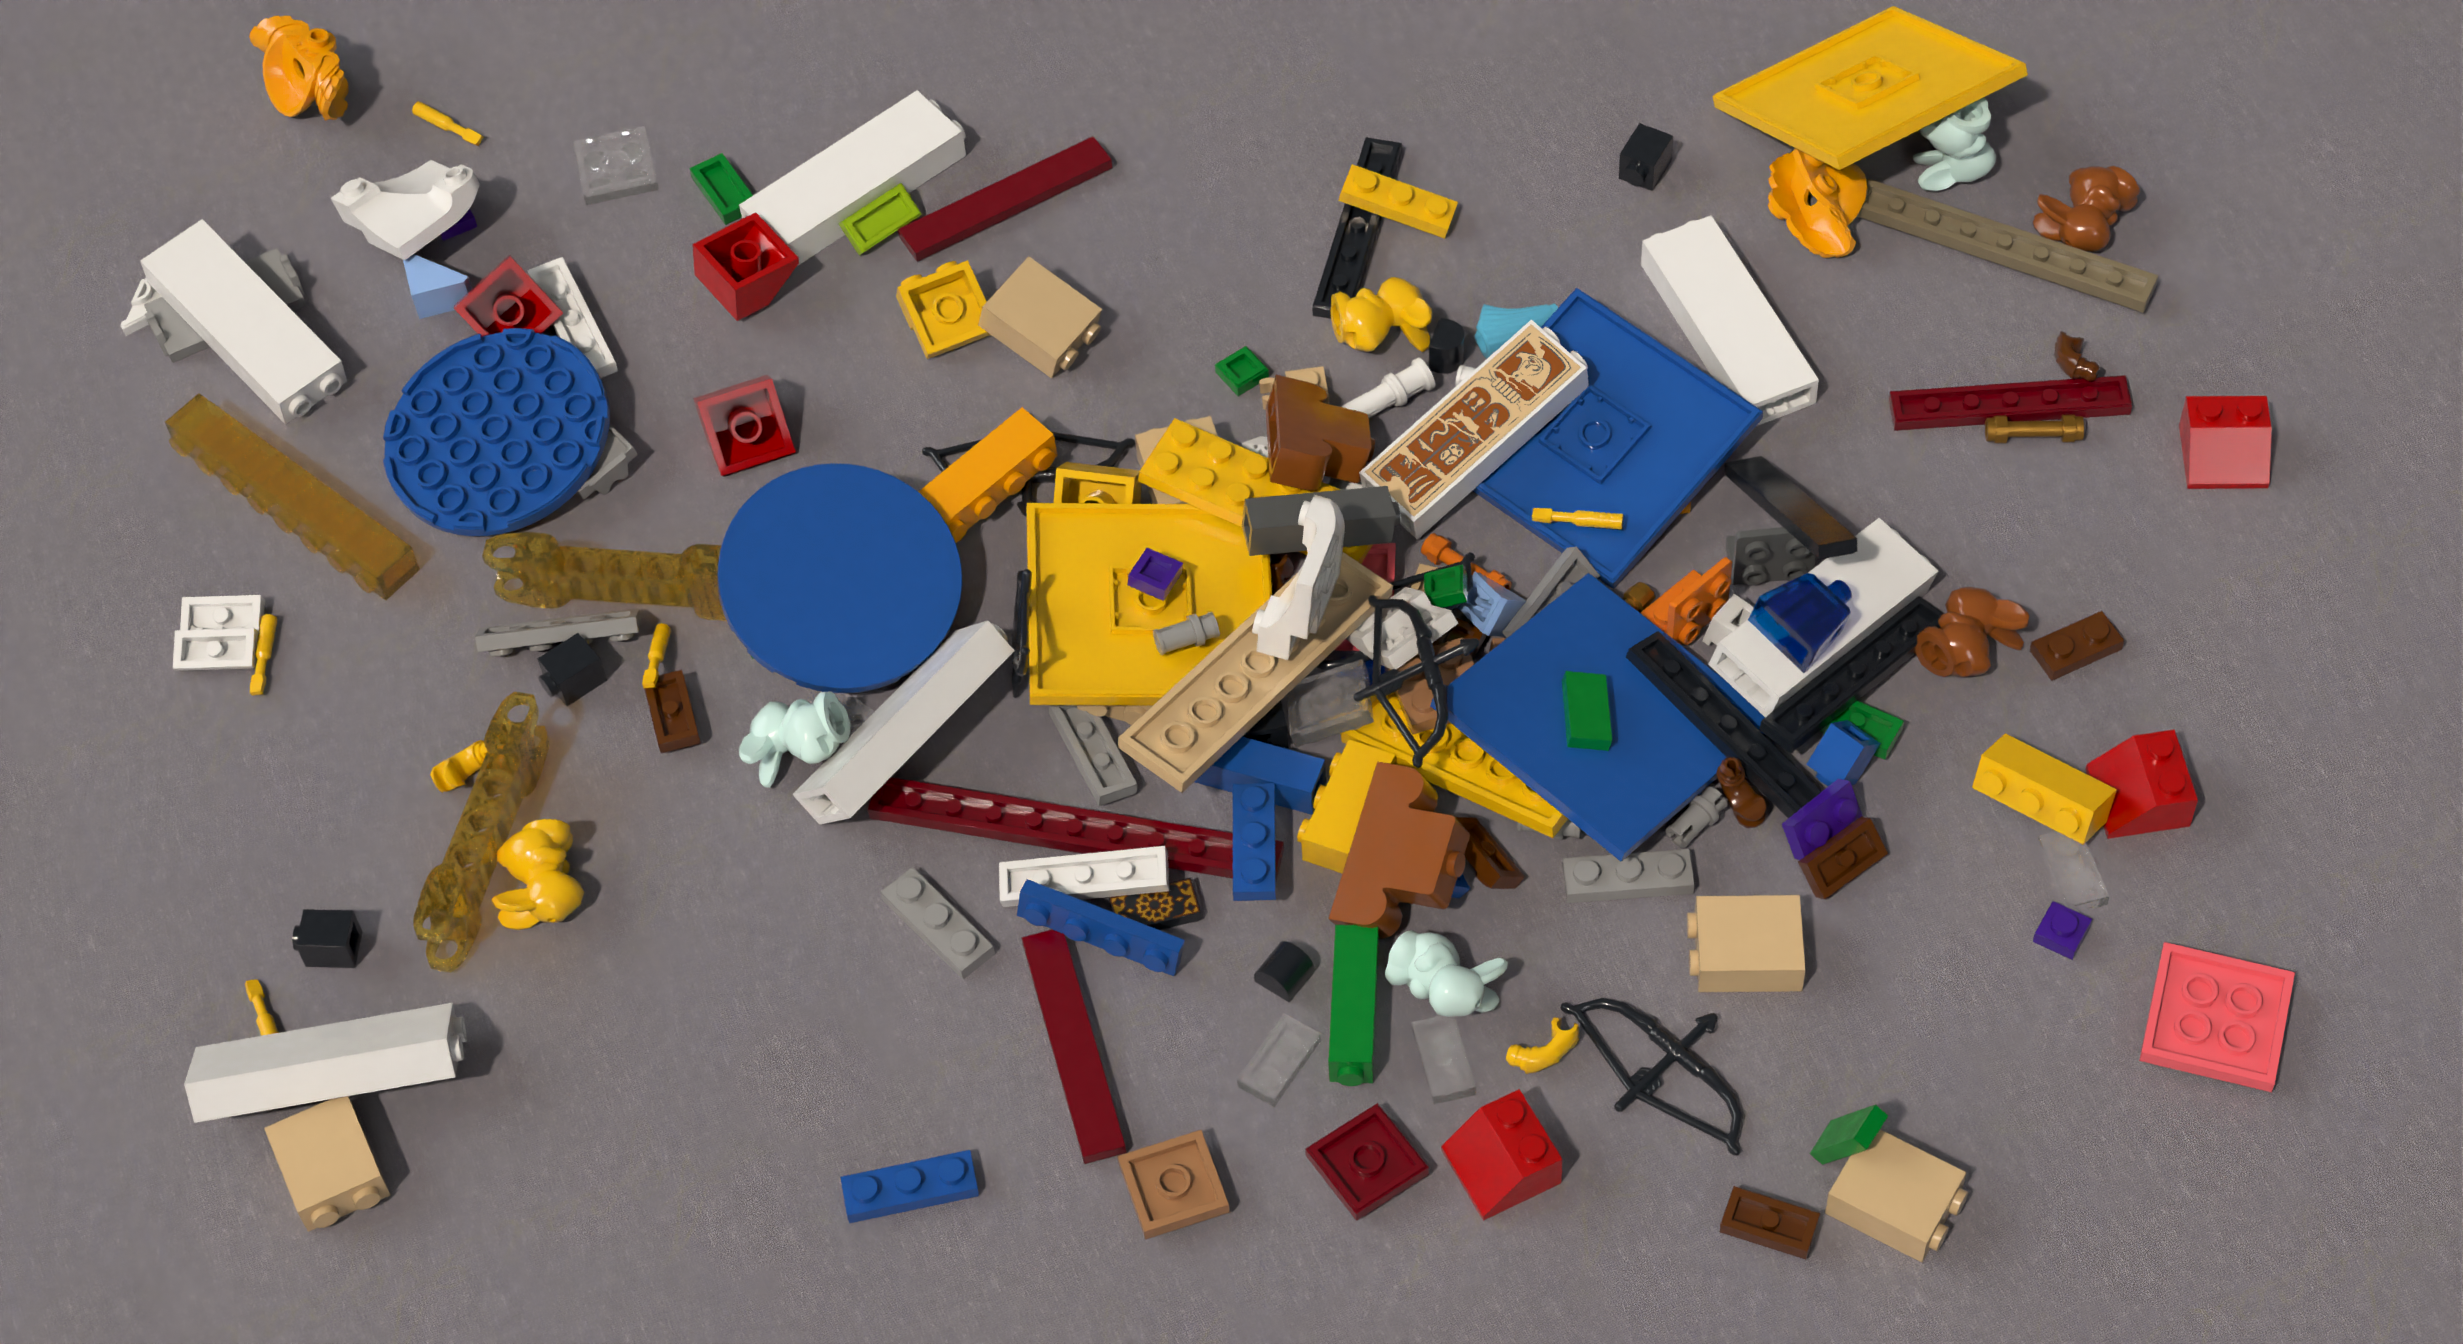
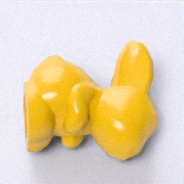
M1398 277L1388 278L1381 284L1377 295L1367 288L1360 289L1356 297L1350 298L1341 291L1332 294L1331 321L1334 334L1339 343H1346L1357 351L1371 352L1384 341L1390 328L1397 326L1401 328L1409 342L1421 352L1428 350L1430 335L1426 326L1432 320V309L1428 302L1423 300L1419 288L1405 279Z
M542 819L529 822L520 832L512 835L497 851V861L506 867L513 877L527 885V888L505 891L492 898L494 906L501 910L498 914V919L503 927L522 930L531 928L540 921L545 923L562 922L580 906L585 892L581 884L575 878L568 875L570 864L565 860L566 853L573 843V835L567 823L557 819Z

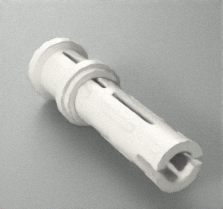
M1418 357L1412 361L1410 367L1395 375L1392 373L1387 374L1382 379V384L1344 404L1342 407L1364 412L1370 418L1392 405L1396 407L1403 406L1407 403V398L1423 389L1429 391L1435 388V380L1427 364Z

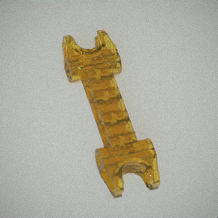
M535 532L500 534L487 539L482 554L484 563L497 571L496 582L493 587L494 592L498 597L507 602L550 609L560 608L571 599L693 607L695 614L700 618L727 621L720 603L717 585L721 545L695 544L684 550L682 554L559 546L557 540L552 535ZM502 546H509L515 549L513 558H496L493 554ZM511 579H520L523 582V586L517 590L510 591L504 588L505 583Z
M514 691L501 702L493 716L484 738L487 750L486 756L443 862L431 870L421 891L414 914L413 925L418 940L428 941L426 956L431 969L451 973L466 959L481 927L482 917L479 908L498 863L497 851L508 838L523 798L534 791L543 771L550 743L545 726L536 725L539 709L532 694ZM526 705L530 708L525 720L522 722H513L508 718L509 711L515 706ZM534 736H537L541 739L540 743L536 747ZM429 916L431 922L430 930L423 928V922ZM451 940L458 945L456 953L450 958L440 959L435 956L442 941Z

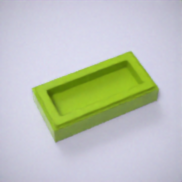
M902 183L841 221L839 226L858 255H861L896 232L899 228L919 217L921 212Z

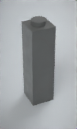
M1388 486L1247 498L1244 501L1242 529L1249 556L1307 551V547L1302 543L1304 526L1298 525V518L1303 502H1311L1314 495L1329 498L1340 508L1345 523L1343 547L1392 543L1394 526L1400 525L1399 504L1397 501L1392 502Z

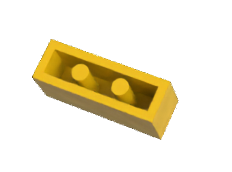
M2006 733L1981 755L1972 785L1973 789L2082 845L2107 822L2117 789Z
M1351 739L1348 740L1342 753L1336 752L1329 769L1331 777L1326 786L1320 785L1313 803L1315 810L1311 819L1305 818L1299 828L1297 841L1302 846L1303 861L1343 873L1377 762L1396 764L1395 754Z

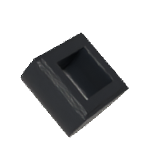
M1441 318L1437 323L1429 344V368L1432 372L1448 374L1457 371L1459 366L1464 363V330L1459 323Z
M1281 941L1255 972L1254 981L1287 1002H1290L1314 973V965L1302 949L1290 942Z

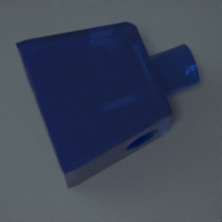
M1807 573L1759 596L1748 621L1799 670L1805 673L1842 632L1851 614L1850 608L1846 603L1851 600L1852 593L1848 585L1842 580H1835L1826 586L1814 574Z

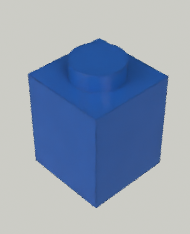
M1848 720L1833 722L1828 727L1806 765L1817 772L1816 778L1826 786H1830L1838 778L1850 781L1851 785H1855L1881 743Z

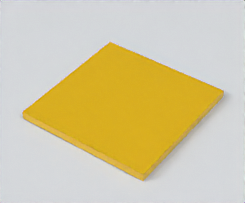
M1892 6L1714 94L1712 97L1715 108L1841 170L2027 76L2028 73L2026 63Z
M1027 503V569L1032 572L1029 601L1030 705L1153 706L1271 597L1270 554L1249 556L1241 526L1191 504ZM1146 548H1150L1183 563L1182 574L1164 601L1127 585L1129 573ZM1212 611L1218 623L1219 637L1205 640V645L1199 647L1192 644L1160 655L1154 641L1153 630L1186 621L1187 616L1196 614L1199 617Z

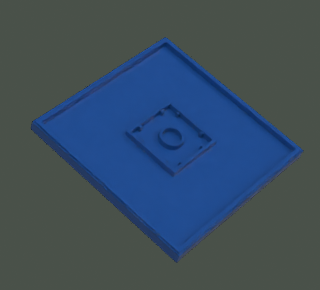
M1576 287L1541 328L1547 327L1552 330L1558 337L1561 346L1569 353L1571 351L1577 352L1588 365L1589 387L1472 491L1559 552L1563 553L1566 548L1577 546L1600 575L1598 579L1612 589H1615L1763 419V411ZM1533 508H1551L1553 511L1570 513L1577 510L1623 514V528L1618 530L1582 527L1570 522L1552 521L1551 523L1532 521Z
M1588 573L1447 686L1448 721L1621 862L1718 778L1716 775L1717 769L1721 762L1727 758L1626 658L1629 648L1659 631L1758 730L1760 729L1761 721L1765 717L1726 680ZM1565 671L1606 675L1612 743L1608 751L1567 747L1562 679ZM1433 698L1430 707H1432L1436 711V706Z

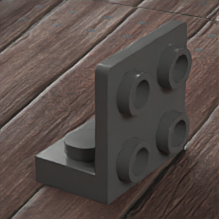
M1784 527L1738 531L1736 536H1726L1727 557L1732 561L1731 579L1733 585H1758L1763 582L1781 580L1798 581L1814 568L1816 556Z

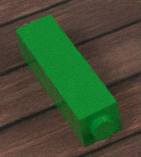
M1335 925L1328 1057L1329 1082H1339L1345 1086L1373 1083L1379 957L1378 927L1366 928L1357 925Z

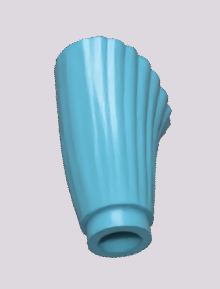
M1553 303L1551 305L1545 304L1506 309L1484 304L1476 326V334L1474 335L1481 353L1486 359L1489 358L1530 320L1534 321L1539 327H1542L1558 309V306Z

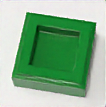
M1247 346L1215 364V373L1237 396L1257 386L1259 380L1269 377V369Z
M1463 564L1424 573V592L1431 605L1443 608L1467 602V572Z

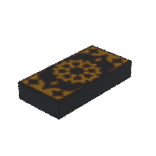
M1191 877L1169 882V891L1109 897L1112 912L1158 930L1202 920Z

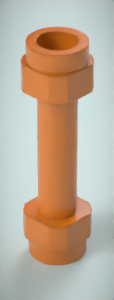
M1435 533L1430 534L1421 547V553L1436 565H1440L1442 562L1446 565L1462 561L1464 557L1451 549V541ZM1470 563L1472 575L1476 571L1506 589H1511V581L1507 580L1497 570L1489 573L1475 563Z

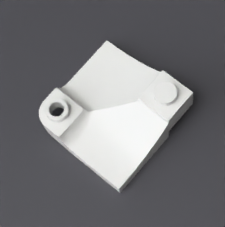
M430 160L419 168L390 180L375 183L360 177L350 180L341 187L340 192L331 197V200L342 220L361 230L368 243L406 260L452 227L466 214L475 200L480 183L473 170L461 164L448 168Z
M1314 495L1311 502H1303L1298 518V525L1304 526L1302 543L1307 547L1306 560L1280 597L1271 595L1266 610L1259 609L1256 614L1252 633L1258 634L1257 652L1288 660L1297 637L1307 639L1309 632L1317 633L1340 574L1345 533L1344 518L1340 508L1333 500Z

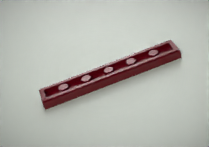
M1092 136L899 228V238L918 262L1112 169V159L1095 137Z
M2125 375L2097 377L2096 380L2090 382L2083 378L2074 380L2063 379L1890 391L1889 394L1894 431L1985 425L1986 418H1994V416H2007L2008 421L2060 420L2062 415L2082 416L2083 418L2130 415L2132 410Z
M1052 929L1021 937L1083 1162L1087 1164L1125 1154L1126 1146L1065 934Z

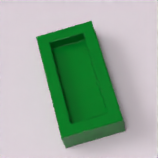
M723 153L689 168L693 181L725 225L742 218L739 204L753 195Z
M1565 671L1562 679L1567 747L1608 751L1612 743L1606 675Z
M1875 1104L1835 1118L1829 1122L1809 1154L1824 1165L1865 1151L1874 1140L1888 1115Z

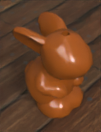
M2090 166L2076 169L2069 175V183L2071 185L2070 197L2074 207H2069L2056 198L2039 194L2037 203L2043 212L2034 216V229L2042 237L2054 241H2062L2063 244L2087 252H2095L2104 249L2108 245L2111 238L2109 226L2113 225L2118 219L2116 210L2120 212L2131 210L2138 203L2137 196L2140 193V189L2134 177L2119 167L2109 166L2104 168Z
M1962 587L1952 591L1948 596L1945 604L1947 613L1941 615L1938 619V624L1941 628L1936 626L1924 628L1917 635V645L1915 647V653L1921 665L1935 675L1942 677L1949 675L1957 677L1981 675L1991 667L1989 658L1990 647L1986 635L2007 647L2022 650L2023 639L2015 630L2027 627L2030 616L2021 604L2012 600L1997 599L1992 593L1983 588Z

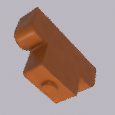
M1276 374L1266 405L1270 482L1303 490L1319 489L1324 476L1360 483L1359 472L1365 468L1367 462L1371 461L1375 449V439L1370 436L1368 415L1364 412L1326 404L1327 393L1316 384Z
M1377 762L1328 918L1335 925H1357L1366 928L1378 927L1379 939H1385L1392 936L1401 924L1402 913L1398 906L1399 902L1437 909H1446L1449 906L1457 877L1462 875L1465 868L1464 854L1470 834L1454 816L1434 812L1438 802L1437 792L1416 769L1408 766Z

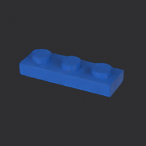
M1274 783L1233 784V901L1276 900Z
M970 1150L840 1177L849 1223L979 1196Z

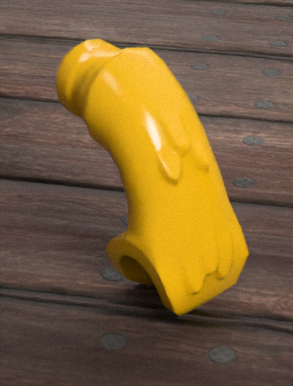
M495 739L479 740L450 758L443 760L432 768L430 776L434 784L442 793L465 785V780L481 768L491 765L494 760L502 756V744Z
M1554 1017L1551 1021L1552 1039L1546 1046L1524 1048L1518 1044L1511 1045L1506 1054V1061L1510 1066L1520 1067V1070L1525 1071V1074L1536 1073L1558 1063L1564 1055L1577 1045L1579 1041V1024L1574 1023V1027L1570 1030H1561L1562 1018Z

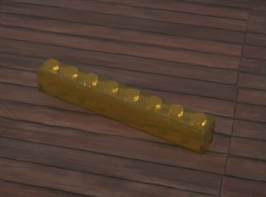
M200 393L165 421L171 436L168 440L169 444L180 456L185 457L188 455L193 458L202 472L208 476L216 475L233 495L240 493L246 497L248 503L256 512L261 515L265 512L273 517L277 526L285 533H295L309 551L314 554L317 552L322 553L326 556L331 566L339 573L348 572L365 592L371 593L373 591L384 600H387L420 570L410 545Z

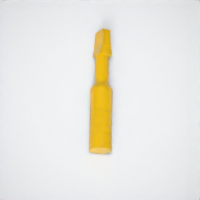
M420 101L413 105L412 113L444 131H452L462 136L463 140L473 145L479 146L484 138L474 130L454 123L451 117Z
M1533 508L1532 521L1551 523L1552 521L1570 522L1582 527L1618 530L1623 528V514L1582 510L1570 513L1553 511L1551 508Z
M265 614L261 618L255 651L257 663L255 674L252 675L250 682V694L252 696L263 694L266 685L265 670L267 661L271 658L278 620L276 616L271 614Z
M660 623L655 627L648 653L650 662L648 669L644 671L642 680L643 688H652L657 684L659 664L664 660L671 633V628L667 624Z
M259 980L246 981V992L249 1001L254 1004L258 1016L256 1023L261 1036L279 1033L273 1016L268 1013L263 1000L265 995Z

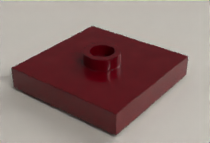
M1378 1103L1305 1149L1306 1157L1356 1221L1429 1175V1167Z

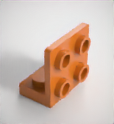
M1724 557L1703 575H1700L1693 569L1645 608L1641 614L1680 645L1690 644L1699 635L1701 629L1712 620L1714 615L1729 600L1730 585L1732 583V561Z

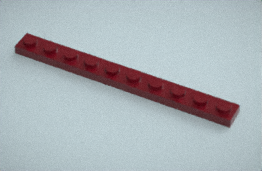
M892 777L872 796L868 807L870 819L1081 854L1165 846L1168 851V868L1233 879V833ZM1275 840L1277 881L1284 853V841Z

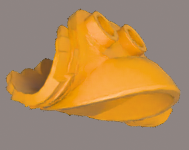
M286 15L273 16L269 19L265 18L258 26L253 27L249 38L253 46L265 53L263 59V78L268 96L277 111L284 116L295 117L307 110L315 100L319 112L325 121L329 119L336 120L344 115V111L348 107V103L344 100L349 92L348 81L344 77V71L339 69L340 59L334 53L337 49L336 38L332 33L321 28L310 30L309 25L304 21L293 20L291 16Z
M1796 148L1792 152L1786 153L1773 161L1769 166L1772 172L1768 178L1772 188L1768 194V208L1770 212L1780 220L1787 219L1786 225L1790 232L1813 254L1820 255L1823 258L1834 256L1839 258L1851 253L1856 245V241L1851 236V230L1848 225L1859 214L1866 200L1868 189L1866 176L1860 167L1851 164L1838 170ZM1809 192L1818 200L1812 206L1808 204Z

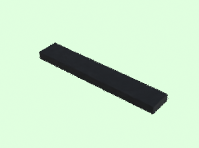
M1366 137L1357 166L1394 179L1402 154V143ZM1345 203L1312 306L1313 316L1331 319L1332 294L1341 291L1350 298L1356 297L1363 281L1382 216Z
M1758 456L1725 462V476L1818 559L1857 552V538L1765 458Z
M1918 596L1761 721L1759 730L1792 754L1916 654L1917 635L1926 627L1936 626L1941 628L1938 624V619L1944 613Z
M1659 631L1629 648L1626 658L1726 757L1738 758L1745 770V776L1787 818L1791 817L1821 793Z

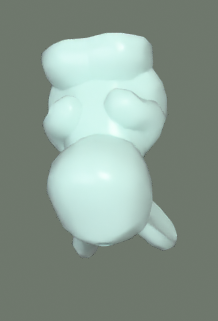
M1981 98L1920 129L1921 135L1927 138L1937 149L1913 155L1915 163L1931 166L1918 178V183L1923 190L1936 192L1947 189L1956 182H1973L1985 176L1993 168L1996 162V154L1990 144L1986 142L1985 135L1982 134L1987 130L1991 122V113L1988 110L1989 103L1985 98Z
M820 692L812 704L804 699L794 701L790 707L782 702H769L760 709L752 720L750 733L743 738L739 746V756L743 762L748 764L761 760L759 765L760 783L763 787L770 788L778 774L783 753L789 751L808 764L822 762L834 754L839 745L845 743L850 735L851 724L847 711L833 692Z
M1410 930L1400 935L1392 946L1385 970V977L1392 985L1407 984L1410 987L1411 994L1416 998L1429 999V1003L1437 1015L1462 1017L1474 1011L1480 1013L1493 1011L1498 1006L1499 997L1497 993L1484 986V984L1501 976L1507 969L1508 962L1504 958H1496L1468 969L1460 966L1459 954L1454 944L1447 937L1438 933L1427 932L1419 934Z

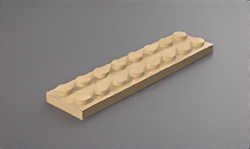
M1342 552L1340 574L1317 633L1309 632L1307 639L1297 637L1288 660L1257 652L1258 634L1252 633V628L1258 610H1266L1269 598L1118 737V748L1183 793L1375 612V608L1369 605L1368 601L1371 595L1377 596L1378 599H1389L1392 596L1393 585ZM1297 573L1285 585H1283L1273 596L1280 597L1282 593L1286 590V588L1291 584Z

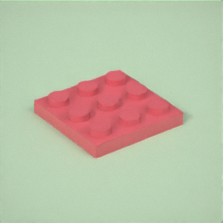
M2164 942L2139 1061L2272 1092L2277 1075L2295 972Z

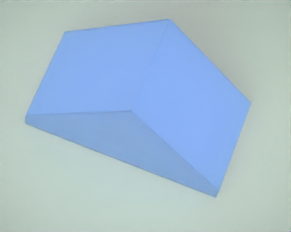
M415 254L403 260L411 296L419 319L454 311V305L472 289L469 277Z
M1474 571L1472 575L1473 587L1467 595V602L1462 603L1457 608L1483 634L1506 637L1502 631L1526 600L1483 574Z

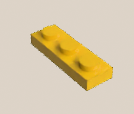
M1353 164L1350 167L1338 200L1444 239L1458 204L1457 201Z

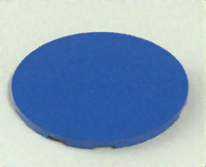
M523 328L503 329L501 333L482 336L480 333L463 339L435 355L401 390L403 395L395 409L390 411L383 435L385 458L383 463L387 478L399 499L412 514L426 524L444 532L464 536H490L515 531L545 518L560 508L583 486L600 460L608 438L610 407L607 392L599 374L589 359L578 348L554 335L551 337L535 333L534 329Z
M830 463L803 467L785 473L761 487L748 498L732 519L725 533L719 555L717 585L722 610L732 632H735L738 639L747 648V652L759 664L772 673L776 672L796 682V685L822 692L855 693L878 689L899 681L901 677L921 666L940 647L956 617L961 597L962 569L957 546L947 524L933 505L918 491L896 477L876 469L852 464Z

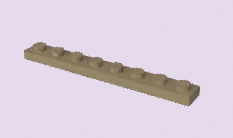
M1871 179L1866 181L1868 188L1866 200L1857 217L2143 313L2157 285L2159 275Z

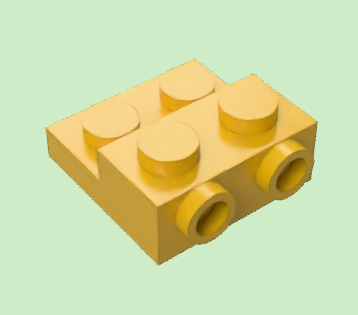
M968 260L959 264L956 261L947 262L939 266L935 273L922 277L921 274L913 275L903 280L901 286L897 287L896 298L910 330H914L926 359L991 335L978 326L982 307L987 301Z

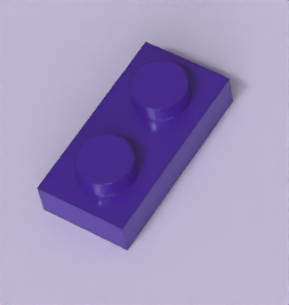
M1838 778L1782 823L1794 859L1801 860L1863 816L1851 782Z

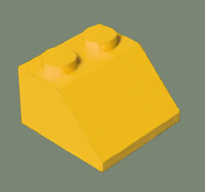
M1065 462L1056 468L1053 503L1140 504L1142 483L1138 482L1140 470Z

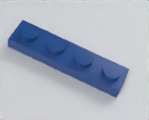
M1026 879L1020 891L1017 916L1026 919L1029 923L1053 929L1065 934L1074 941H1084L1097 946L1113 956H1122L1143 964L1152 971L1164 972L1175 976L1181 962L1184 939Z

